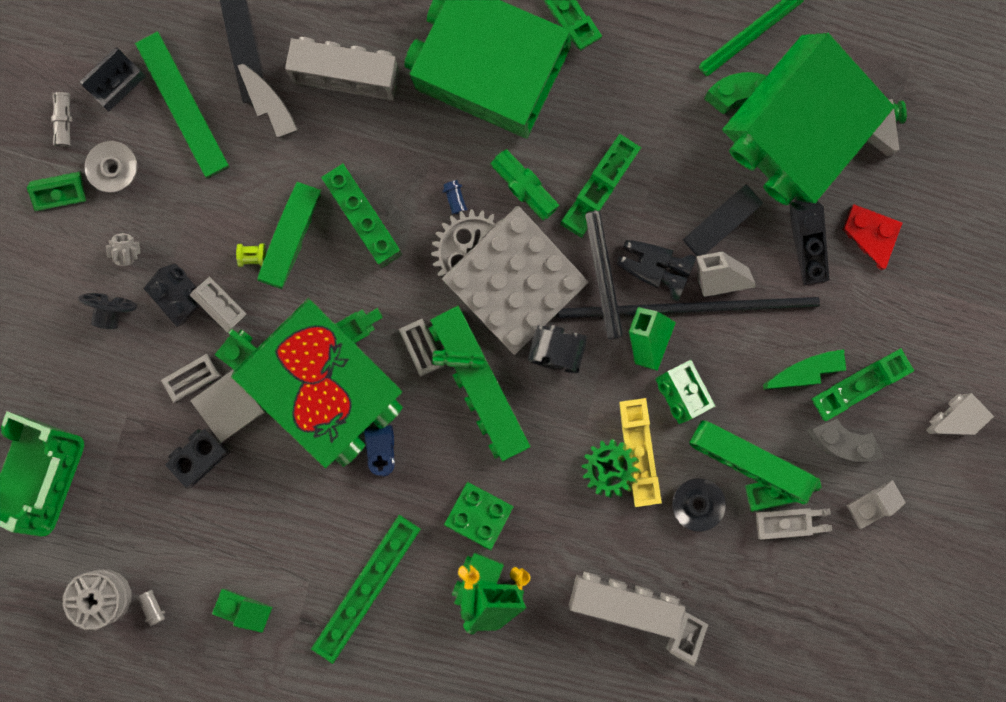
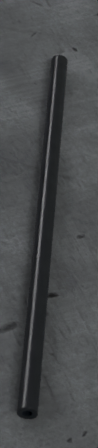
M819 297L624 305L618 306L619 316H633L636 314L638 307L657 311L661 314L819 307L820 299ZM602 307L562 308L558 312L559 319L604 317Z

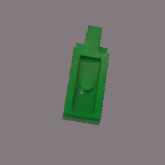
M378 308L367 314L362 309L335 324L356 343L375 330L372 324L382 319L383 315Z
M817 478L819 482L813 492L820 491V489H822L819 478ZM759 482L745 486L751 512L798 503Z

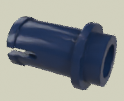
M458 180L443 184L444 189L442 192L446 193L451 214L455 215L461 211H467L460 189L462 184H459Z

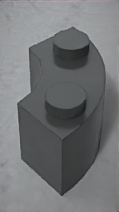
M838 419L828 420L806 430L818 448L837 459L848 462H868L883 458L873 433L861 435L851 433L841 425Z

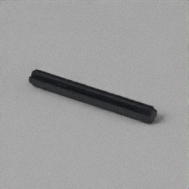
M591 211L586 214V221L607 338L613 340L623 336L601 212Z

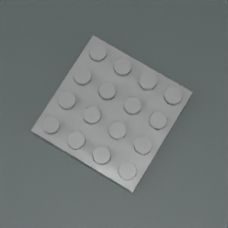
M516 206L442 278L447 286L513 355L534 336L537 325L545 326L589 283L519 206Z

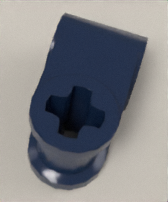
M387 425L383 429H380L378 426L367 427L365 429V444L369 469L375 475L388 476L395 468L393 426ZM381 457L383 460L388 461V465L383 467V471L375 466L376 463L380 462Z

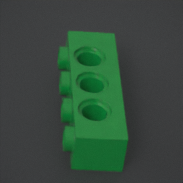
M343 163L321 177L381 269L403 255Z

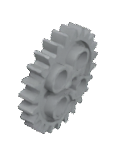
M473 209L470 210L469 217H465L461 211L459 213L460 220L458 221L453 216H450L452 224L449 226L442 223L445 232H436V235L441 239L440 242H432L433 246L439 248L438 251L431 253V256L439 257V260L433 266L442 267V270L437 275L447 274L453 268L451 266V258L453 256L461 255L464 257L468 254L466 250L472 248L477 229L481 231L479 243L502 220L496 224L493 223L494 214L485 219L483 210L478 217H475ZM467 230L471 235L470 242L467 244L459 243L456 239L457 232Z

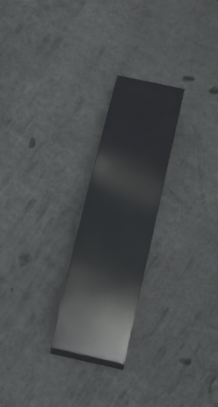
M220 0L242 102H252L238 65H246L263 80L265 79L247 0Z

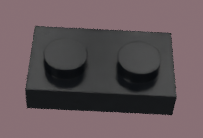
M116 47L80 80V84L109 112L146 76Z
M175 263L160 268L143 288L176 327L183 325L195 310L201 307L190 296L197 287L186 276L184 270Z

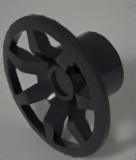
M86 293L78 297L79 302L93 308L91 325L102 329H117L120 312L134 311L138 306L132 300L125 298L126 301H123L124 298L115 297L112 302L108 301V296L104 293Z

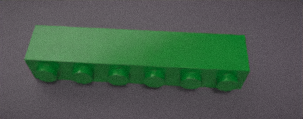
M459 306L430 320L433 326L429 330L435 342L441 340L445 348L442 351L445 353L461 352L470 353L473 356L474 354H483ZM485 359L484 368L476 369L473 366H469V368L454 367L457 373L452 376L459 389L462 387L466 389L469 396L464 399L471 412L477 411L480 420L476 421L483 436L489 435L492 443L488 446L494 458L500 457L503 462L530 448L487 360Z

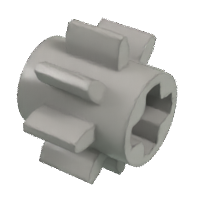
M116 234L112 237V240H109V245L106 246L107 257H112V262L116 265H130L134 260H137V254H140L139 242H134V238L129 234Z

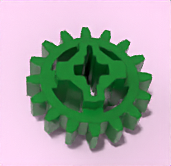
M614 439L610 440L609 446L604 441H600L601 448L597 449L592 446V456L588 454L584 456L589 462L582 465V468L588 471V473L583 475V478L591 480L587 486L590 489L596 488V494L600 496L605 491V495L608 498H612L613 492L617 496L622 497V489L630 492V482H638L633 476L640 473L641 470L634 467V465L640 461L637 457L631 458L634 450L631 448L626 450L625 443L621 442L617 447ZM610 452L609 456L600 458L602 455ZM625 459L627 461L628 466L627 471L624 470L623 462ZM602 465L614 466L620 473L608 471ZM595 466L598 468L599 471V480H597L595 475ZM622 480L620 483L611 486L613 482Z

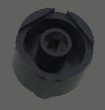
M537 325L528 361L552 370H563L565 368L564 372L579 374L587 336L579 333L566 334L564 333L565 329L558 326L549 325L548 328Z

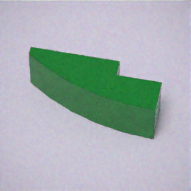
M844 349L815 355L788 366L764 383L763 390L821 384L820 374L846 371Z

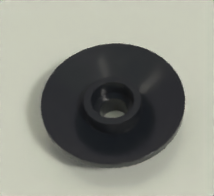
M695 478L679 486L673 497L672 508L676 519L682 526L692 531L702 532L710 530L719 524L725 513L726 502L723 492L715 483L707 479ZM699 499L702 502V507L696 510L693 507V502Z

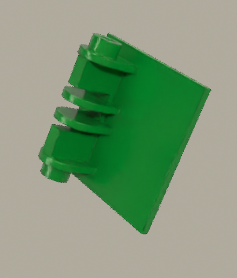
M467 482L444 526L491 551L514 506Z

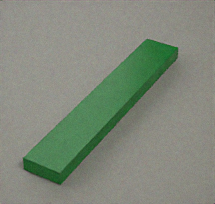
M157 31L136 42L135 45L204 176L208 179L229 168L230 166L159 32Z
M400 514L398 515L311 648L312 651L332 664L336 661L421 528Z

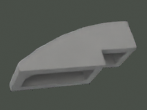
M238 65L257 116L268 113L277 137L298 130L289 110L273 88L246 65Z

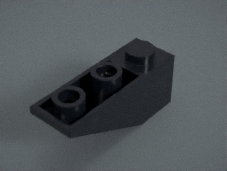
M819 201L816 203L790 202L791 227L803 284L829 281L824 206Z

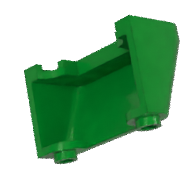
M7 411L2 422L1 433L3 437L12 440L0 473V527L14 533L41 537L47 536L54 530L84 450V440L82 437L71 432Z

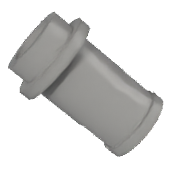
M153 590L136 597L147 618L145 619L146 623L148 622L150 626H153L165 620L163 615L165 611H161Z

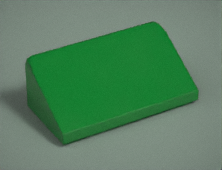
M81 172L31 181L26 187L34 211L86 201Z

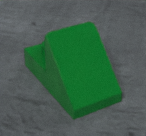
M223 588L212 614L234 622L233 626L263 632L273 607Z

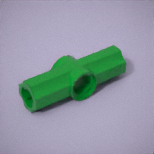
M508 149L499 153L490 163L498 175L507 182L510 191L522 203L525 202L542 221L548 219L559 208L560 205L542 187L538 177L529 168L525 169Z

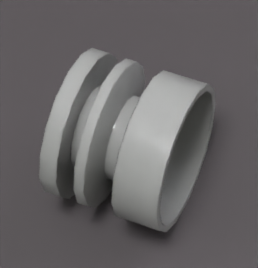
M99 569L75 577L67 585L63 595V608L67 618L75 626L83 629H98L120 620L127 613L131 604V589L128 581L120 573L110 569ZM94 595V599L98 600V604L94 605V601L90 600V596Z

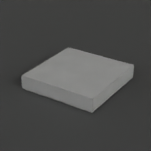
M234 370L191 400L221 443H224L265 413L263 408L231 378Z

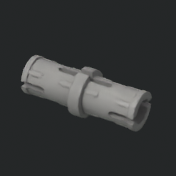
M65 92L53 93V116H51V122L54 128V146H70V123H72V117L70 116V94Z

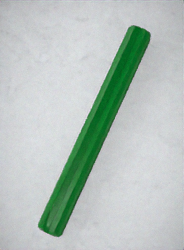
M804 0L780 1L704 60L699 66L701 72L705 76H709L798 7Z

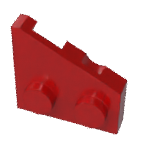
M853 204L848 213L843 231L851 239L855 240L858 247L877 263L876 266L879 269L885 270L902 222Z

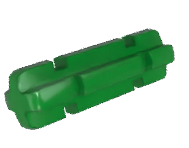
M434 351L432 362L436 366L447 364L450 367L469 368V366H473V368L482 369L485 364V356L483 354H474L473 356L470 353L448 352L447 354L444 351Z

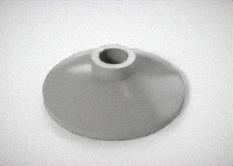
M106 141L96 145L88 153L85 160V174L88 181L95 188L103 192L114 193L124 190L133 182L137 173V160L134 153L120 142ZM112 165H117L118 167L115 173H110Z

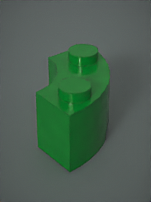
M753 72L729 75L715 83L707 91L704 100L724 115L730 109L742 106L767 76Z

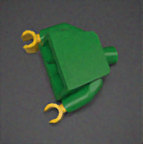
M472 565L470 566L469 573L464 566L459 568L458 575L465 581V586L462 587L460 614L465 621L463 627L467 633L473 635L477 631L499 630L526 609L523 601L524 590H522V587L529 583L531 577L523 568L518 569L514 567L510 571V578L516 582L515 585L477 584L475 587H473V584L480 577L478 571Z

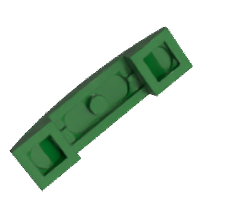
M544 0L558 24L570 30L571 41L580 51L602 39L598 28L590 16L585 15L576 0Z
M902 348L834 384L811 399L822 419L826 422L887 385L893 384L914 372V369Z

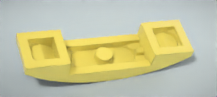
M646 398L619 402L626 450L629 448L633 449L634 454L631 458L637 457L640 461L634 465V467L641 470L640 473L633 476L638 482H630L635 507L660 504L661 496L655 470Z

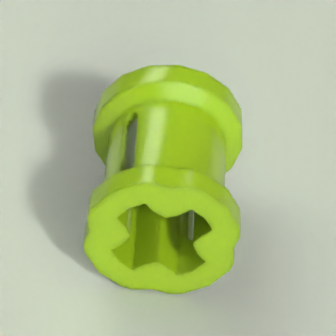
M260 243L259 246L237 244L236 259L238 267H243L244 264H260L262 267L266 256L265 243Z

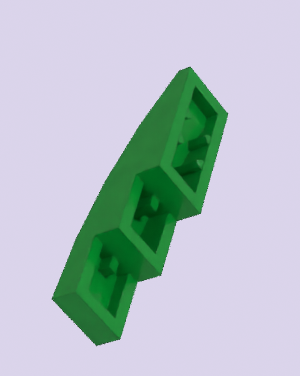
M619 134L577 196L576 201L560 225L582 238L588 230L586 214L591 211H601L641 147Z
M296 182L266 253L257 278L259 282L283 289L302 248V241L312 221V214L321 197L320 189Z

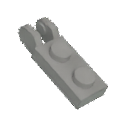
M830 508L756 512L758 539L813 535V533L832 531V525L820 524L819 526H812L811 516L824 517L831 515Z

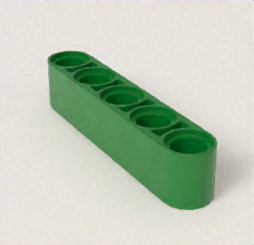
M705 420L700 421L689 442V445L695 450L803 505H807L819 482L812 474Z

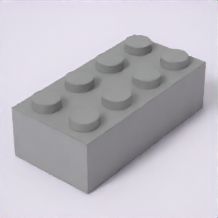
M299 37V40L291 38L285 70L293 84L394 101L399 68L396 57L392 56V53L378 50L376 53L367 52L365 48L360 46H351V49L340 47V44L326 41L325 44L315 43V40L308 37Z
M585 571L583 576L576 575L569 601L571 611L678 639L685 606L679 602L680 599L676 598V596L661 592L660 597L655 596L651 589L635 585L634 590L629 589L625 582L609 578L608 583L600 581L601 577L599 575Z

